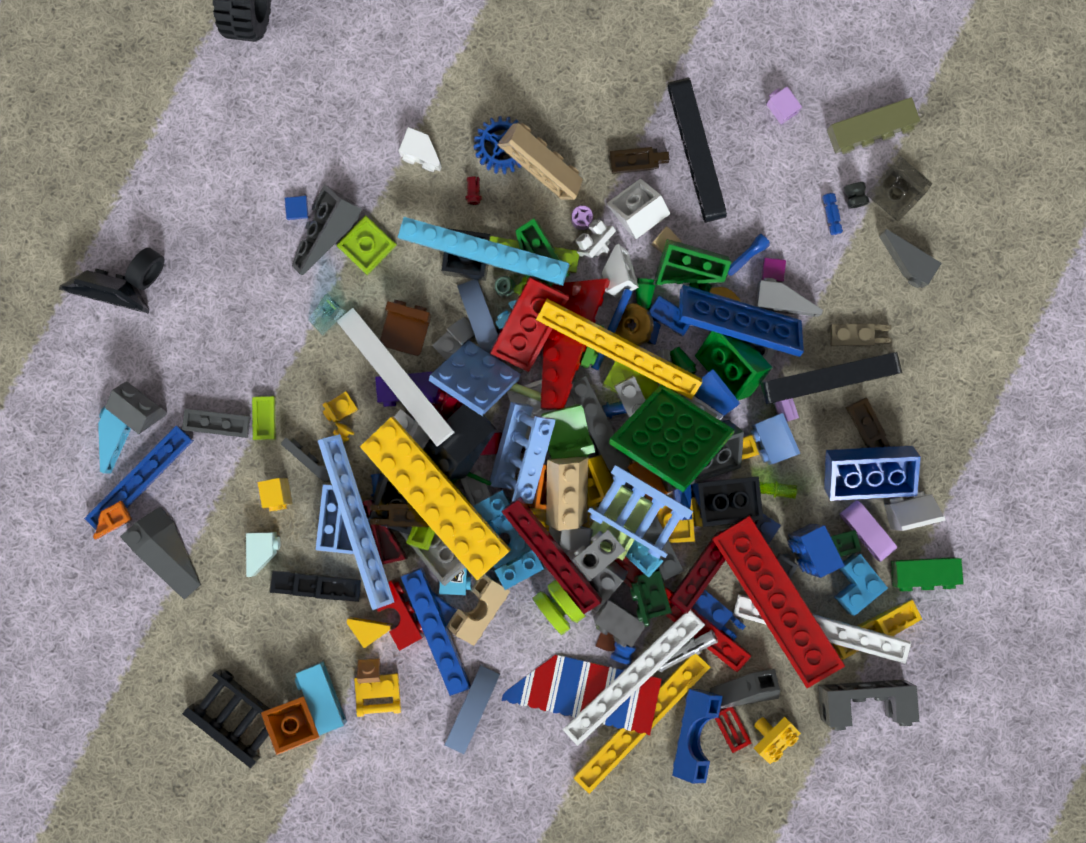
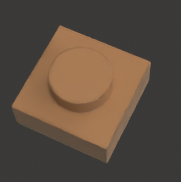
M380 659L358 660V684L380 682Z

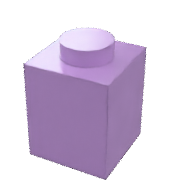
M785 87L783 90L778 88L772 92L766 104L781 125L799 113L802 108L788 87Z

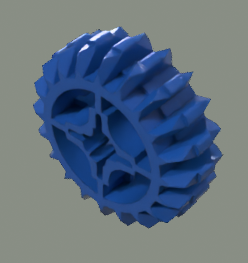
M498 116V122H495L493 118H490L491 125L484 122L483 127L485 130L478 129L477 133L480 136L474 137V141L477 142L474 145V150L478 151L475 154L476 158H481V165L487 163L486 169L488 171L494 166L495 174L499 172V168H502L503 174L507 173L506 168H510V171L513 173L515 172L514 165L518 168L522 166L513 158L499 160L501 156L508 154L499 148L497 144L511 125L518 123V120L516 119L511 123L509 116L506 118V121L502 120V116ZM506 130L502 135L494 134L496 131ZM486 140L490 141V144L495 147L492 156L485 150Z

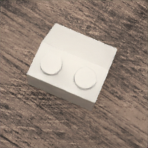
M642 179L633 183L607 203L626 231L635 239L644 235L646 231L670 214L662 196Z
M924 491L918 492L917 496H911L908 499L895 497L890 499V503L884 504L891 530L904 531L945 521V516L933 495H924Z

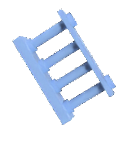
M511 402L490 482L492 487L513 488L512 501L521 497L525 503L533 504L556 420L539 416L532 418L533 407L531 405ZM528 425L532 427L529 439L525 438ZM522 447H525L526 450L522 460L520 459ZM518 467L520 469L518 479L516 481L514 479V476L516 473V469Z
M615 465L611 471L614 475V481L597 510L593 507L589 508L590 518L600 524L604 521L648 547V553L658 559L660 556L666 558L668 553L663 550L665 543L679 520H682L684 517L689 519L693 511ZM627 482L633 486V493L618 519L614 521L604 514L620 487ZM647 494L653 498L651 501L653 504L634 533L624 527V524L640 497H644ZM664 506L672 509V516L656 543L653 544L644 539L643 536L660 508L663 509Z

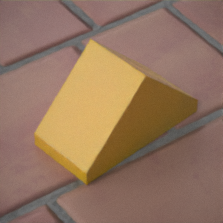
M356 617L347 618V625L363 648H366L390 631L393 624Z

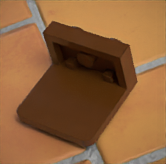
M394 299V302L387 301L385 310L388 313L380 341L386 348L419 356L422 352L432 317L431 314L427 312V308L415 305L414 308L406 306V302Z

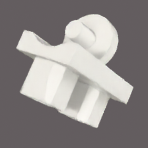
M595 219L589 225L593 234L589 236L583 233L576 239L580 248L577 253L580 257H583V255L593 258V256L598 258L600 255L606 257L610 253L608 245L611 242L609 238L616 230L613 226H606L601 220Z

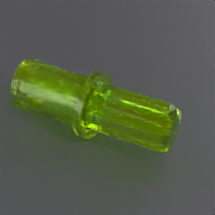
M775 481V483L760 482V491L762 494L773 495V498L777 496L796 499L797 485L778 483V481Z

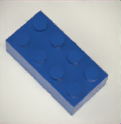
M913 445L826 450L824 490L830 501L917 496L921 456Z

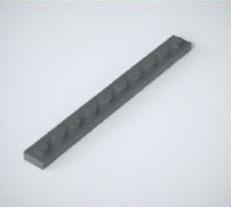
M585 376L573 382L570 394L576 405L581 404L583 406L588 430L612 478L614 475L611 471L615 465L631 474L628 469L630 462L626 455L609 444L610 438L615 433L587 377ZM627 482L623 485L631 490L633 489V486ZM655 516L643 536L644 539L653 544L656 543L663 531L657 516ZM667 540L663 547V550L668 555L666 558L660 556L663 562L658 567L664 581L684 571L669 540Z

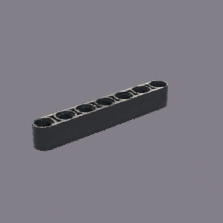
M687 77L668 82L667 87L703 220L707 223L726 218V207L691 80Z
M893 352L762 382L761 388L765 404H770L903 372L898 352Z

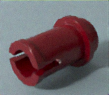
M467 177V196H465V200L469 205H479L482 200L479 177Z

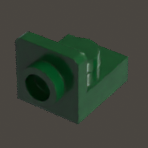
M856 530L830 535L840 557L861 551Z

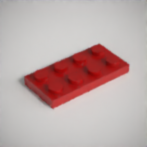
M530 276L498 335L490 354L529 372L553 329L536 320L546 299L564 307L569 299V295Z

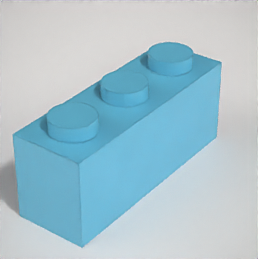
M324 661L298 671L295 683L299 690L302 689L318 734L322 735L344 726L347 721Z

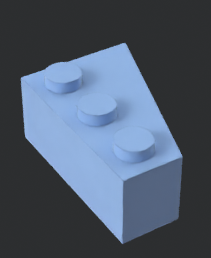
M323 484L316 550L354 554L332 485Z

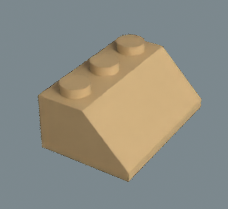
M588 457L547 460L546 525L558 531L578 529L587 522Z

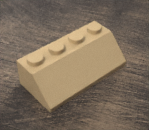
M523 123L512 124L497 145L561 200H575L583 181L578 175L579 171L571 165L567 166L560 154L555 151L551 152L544 140L539 137L535 138L530 133L531 129Z

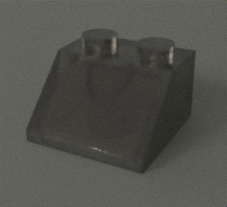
M899 156L866 195L899 222L927 193L933 183Z

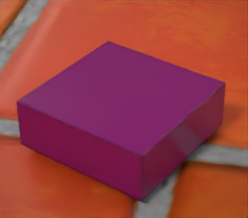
M764 258L761 280L773 278L777 280L776 282H784L786 260Z

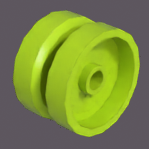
M555 579L548 585V591L553 596L552 600L543 591L537 593L532 599L558 633L563 635L571 629L570 623L565 617L566 614L575 623L580 622L586 615L582 613Z

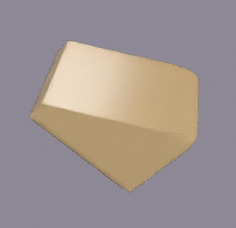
M666 226L653 241L652 245L662 253L667 239L680 243L682 241Z

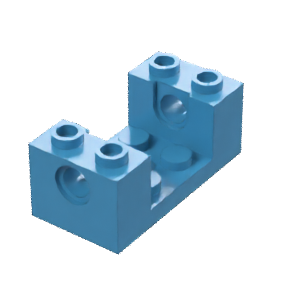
M502 490L473 507L498 536L501 533H508L511 537V542L507 545L511 551L494 565L496 575L504 590H507L544 570V565L501 512L503 508L510 504Z

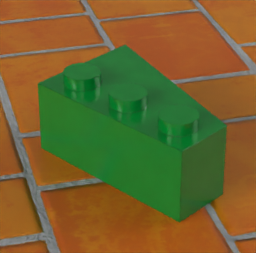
M667 239L654 281L656 285L725 282L731 260L726 255Z

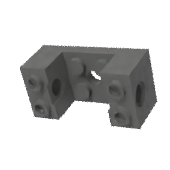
M905 679L818 685L820 718L832 730L842 731L846 730V727L853 726L851 699L853 702H865L866 698L884 701L885 716L892 718V721L898 723L899 726H912V722H920L917 686Z

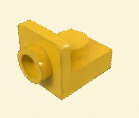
M347 391L330 402L322 404L325 408L322 411L329 422L332 420L334 423L340 422L358 410Z

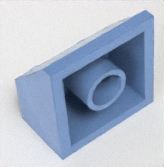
M783 413L751 425L753 428L751 430L755 442H759L761 450H759L763 462L767 461L768 465L801 454Z

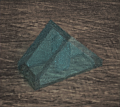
M327 293L308 321L324 335L347 312Z

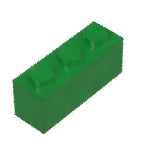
M962 558L891 560L892 586L899 588V591H913V587H921V590H935L934 586H942L943 589H956V585H964Z

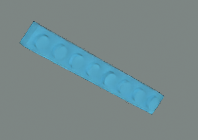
M407 217L403 218L398 238L401 240L562 286L569 268V263Z

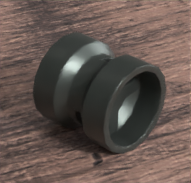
M857 182L844 187V192L849 199L847 201L849 209L862 207L870 203L868 196L865 195V182Z

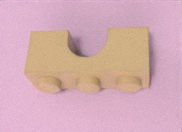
M487 574L479 578L471 588V591L479 598L476 608L470 612L457 609L446 626L455 636L473 646L481 638L484 630L490 621L493 620L496 612L510 593L509 589L504 590L499 581Z

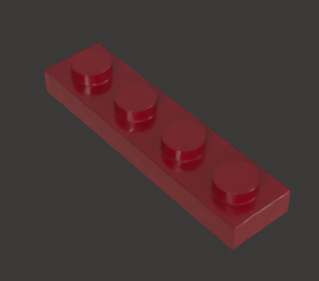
M712 539L668 599L684 614L691 610L725 562L723 555Z

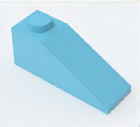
M104 406L99 414L100 420L98 423L100 472L111 474L131 428Z

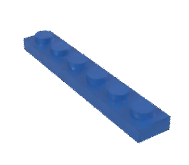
M176 425L84 519L96 530L101 511L119 501H123L125 507L128 508L194 440Z
M421 567L402 574V582L449 695L451 696L470 689V682L423 568Z

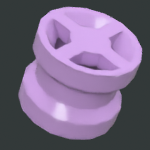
M586 206L576 207L572 213L571 222L573 226L579 230L589 228L593 220L591 209Z

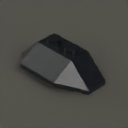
M95 268V272L86 270L59 287V290L66 293L149 314V308L139 290L126 281L125 276L120 274L112 277L108 276L109 272Z

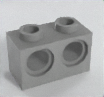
M609 530L604 534L599 531L591 538L593 542L587 548L583 545L574 552L576 557L572 562L588 581L592 580L626 551ZM603 541L608 542L611 545V551L603 552L600 548V543ZM589 555L593 557L594 566L587 567L583 563L584 556Z

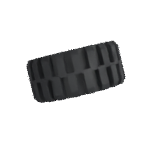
M213 0V14L216 19L215 24L218 32L227 39L250 42L259 41L267 31L272 0Z

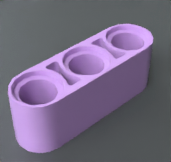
M858 500L854 501L840 513L841 518L851 530H856L859 540L879 562L897 549L896 544Z

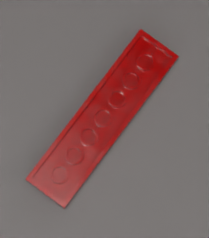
M750 515L712 538L806 688L813 686L845 667Z

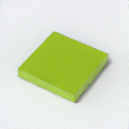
M365 215L336 246L368 276L397 244Z

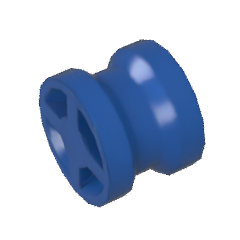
M615 641V651L611 653L610 658L630 665L632 662L631 655L635 652L636 647H630L629 645L623 647Z

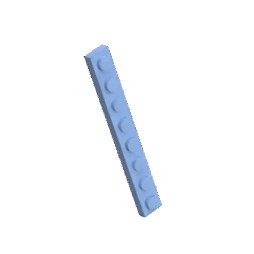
M341 435L322 438L318 440L371 608L374 610L394 603Z

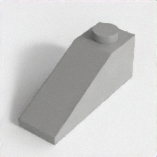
M764 278L763 281L761 280L757 284L756 307L769 311L813 317L822 315V309L783 283H777L776 279Z

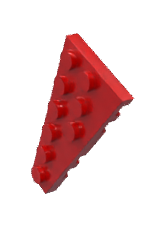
M605 278L564 282L563 286L556 284L553 287L569 295L564 308L595 323V316L598 308L602 306L604 300L602 297L605 289L609 286L610 280ZM552 329L544 343L540 407L543 410L565 408L573 386L574 374L579 369L582 352H585L587 347L555 329Z

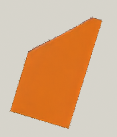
M119 501L100 512L99 523L93 535L94 540L132 521L123 501Z

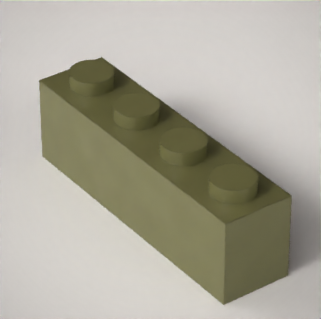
M911 97L831 124L827 129V133L835 154L839 152L847 154L854 151V147L862 145L865 148L875 143L874 140L882 138L883 141L895 137V133L901 131L902 134L909 133L915 130V126L920 122V118Z

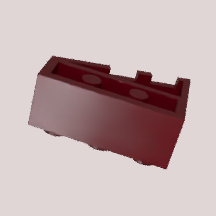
M373 500L362 502L367 519L369 518L370 505H372ZM369 522L382 565L408 559V556L390 528L381 525H371Z

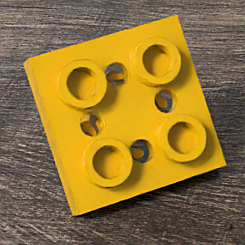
M762 717L755 723L754 727L759 730L764 738L754 749L769 764L777 762L783 756V751L798 741V736L801 733L786 717L775 727Z

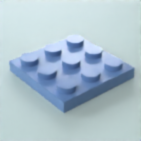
M468 340L430 375L429 381L483 416L519 381L521 374Z

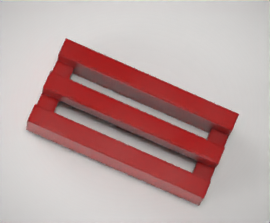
M734 708L720 709L719 716L723 715L738 744L734 747L720 718H714L731 752L734 753L752 744ZM726 712H731L745 739L744 742H741Z

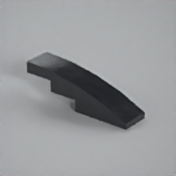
M272 570L269 592L315 597L317 599L359 602L361 580Z

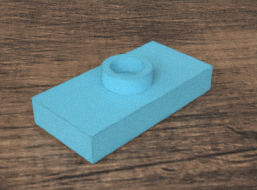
M634 540L625 556L647 577H650L662 564L663 560L648 553V547Z

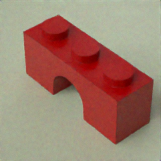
M393 579L388 584L394 603L378 608L377 611L380 612L386 608H393L398 611L400 623L397 627L391 629L389 633L400 651L422 639L424 634L419 620L416 621L412 614L415 611L411 602H406L402 595L405 593L399 581L395 583Z

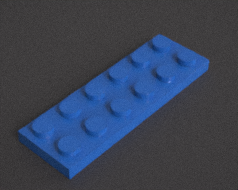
M686 285L681 287L679 322L798 357L803 354L802 320Z

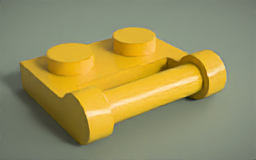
M398 673L380 675V682L358 684L357 677L354 678L357 717H363L365 714L401 713ZM393 697V703L364 705V699Z

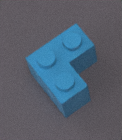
M853 553L843 561L845 566L839 570L850 584L834 596L846 613L853 616L888 589L864 557L858 553Z

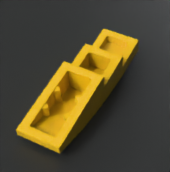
M909 600L857 626L894 636L922 620V617L914 601ZM833 644L841 659H846L858 652L855 649Z

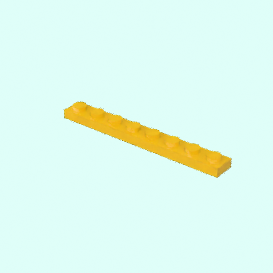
M546 299L537 316V321L691 400L702 384V378L549 299Z
M694 654L688 657L660 686L652 728L711 668L699 655ZM619 728L573 776V779L590 794L642 740L646 733L641 734L635 730L628 731L624 728Z

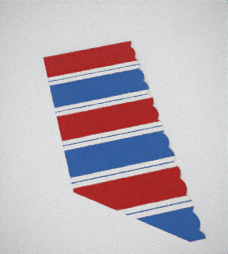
M554 655L509 688L503 694L501 701L507 700L512 704L528 705L534 709L549 710L555 714L571 715L575 718L624 670ZM650 677L602 723L606 726L613 725L616 728H624L628 731L635 730L637 733H646L650 736L662 679Z

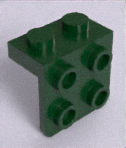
M660 569L655 570L650 577H647L644 573L634 576V582L631 583L632 587L630 590L633 601H638V609L636 611L639 622H644L645 627L650 626V618L672 613Z

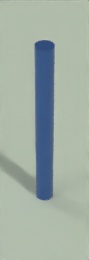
M627 288L624 289L607 330L613 333L616 332L633 291ZM597 352L596 361L591 366L595 370L600 369L605 357L600 352Z

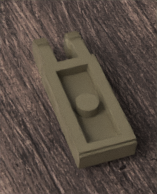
M831 324V346L891 344L892 338L883 337L875 339V331L887 332L891 330V325Z

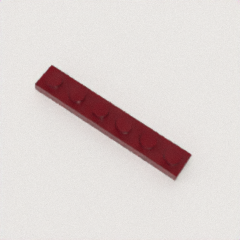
M521 497L503 508L501 511L583 614L601 604L602 598Z

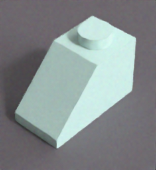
M277 532L246 533V577L256 576L277 554V550L280 549V537H277Z

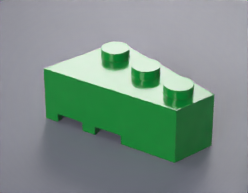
M532 219L515 230L520 250L562 261L538 220ZM567 271L566 278L570 276L569 271ZM538 279L552 287L556 285L555 283Z

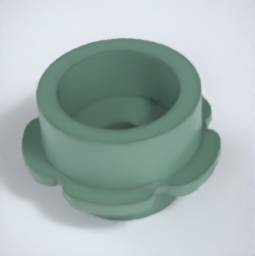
M509 276L498 278L495 282L497 293L502 297L513 294L515 281L510 279Z

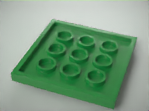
M661 384L610 438L609 444L684 492L732 437L734 429Z

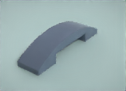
M474 279L457 285L478 345L490 354L498 334L479 282Z
M480 665L445 746L465 754L498 681L499 673Z

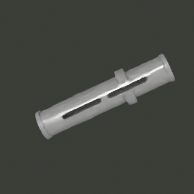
M710 630L696 639L694 637L691 638L690 642L682 646L658 670L663 672L694 654H701L703 649L718 643L715 633Z

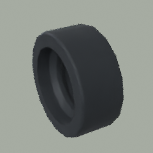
M144 248L130 262L125 273L126 281L139 290H145L154 283L161 273L165 262L164 257L151 248Z

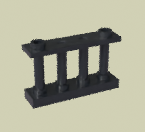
M219 669L212 675L218 681L201 703L191 704L182 714L251 769L261 758L257 755V750L269 734L265 726L252 744L247 746L240 741V736L258 713L261 714V712L270 708L233 680V674L227 670L222 671ZM224 686H226L235 695L217 718L212 719L206 714V709ZM244 700L252 708L236 729L228 732L223 728V723L239 702Z

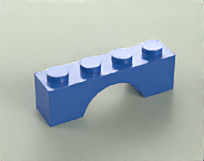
M689 689L672 776L692 784L706 783L710 761L701 749L700 735L704 725L709 720L719 718L723 696L702 689Z

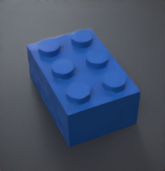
M810 523L788 534L790 540L787 543L792 552L796 551L799 557L797 563L802 572L806 571L807 574L821 578L845 566L825 525Z

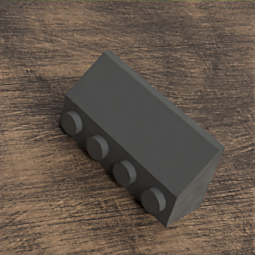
M730 420L722 422L734 429L732 437L691 484L741 468L744 432ZM661 478L667 492L677 489Z

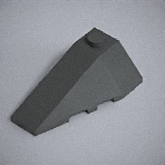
M325 184L312 207V210L316 211L313 221L306 224L307 238L300 241L292 263V267L301 275H304L351 229L354 222L358 220L362 210L353 201Z
M161 507L135 522L120 536L130 549L184 600L201 585L192 562L185 551L183 541L179 537L174 521Z

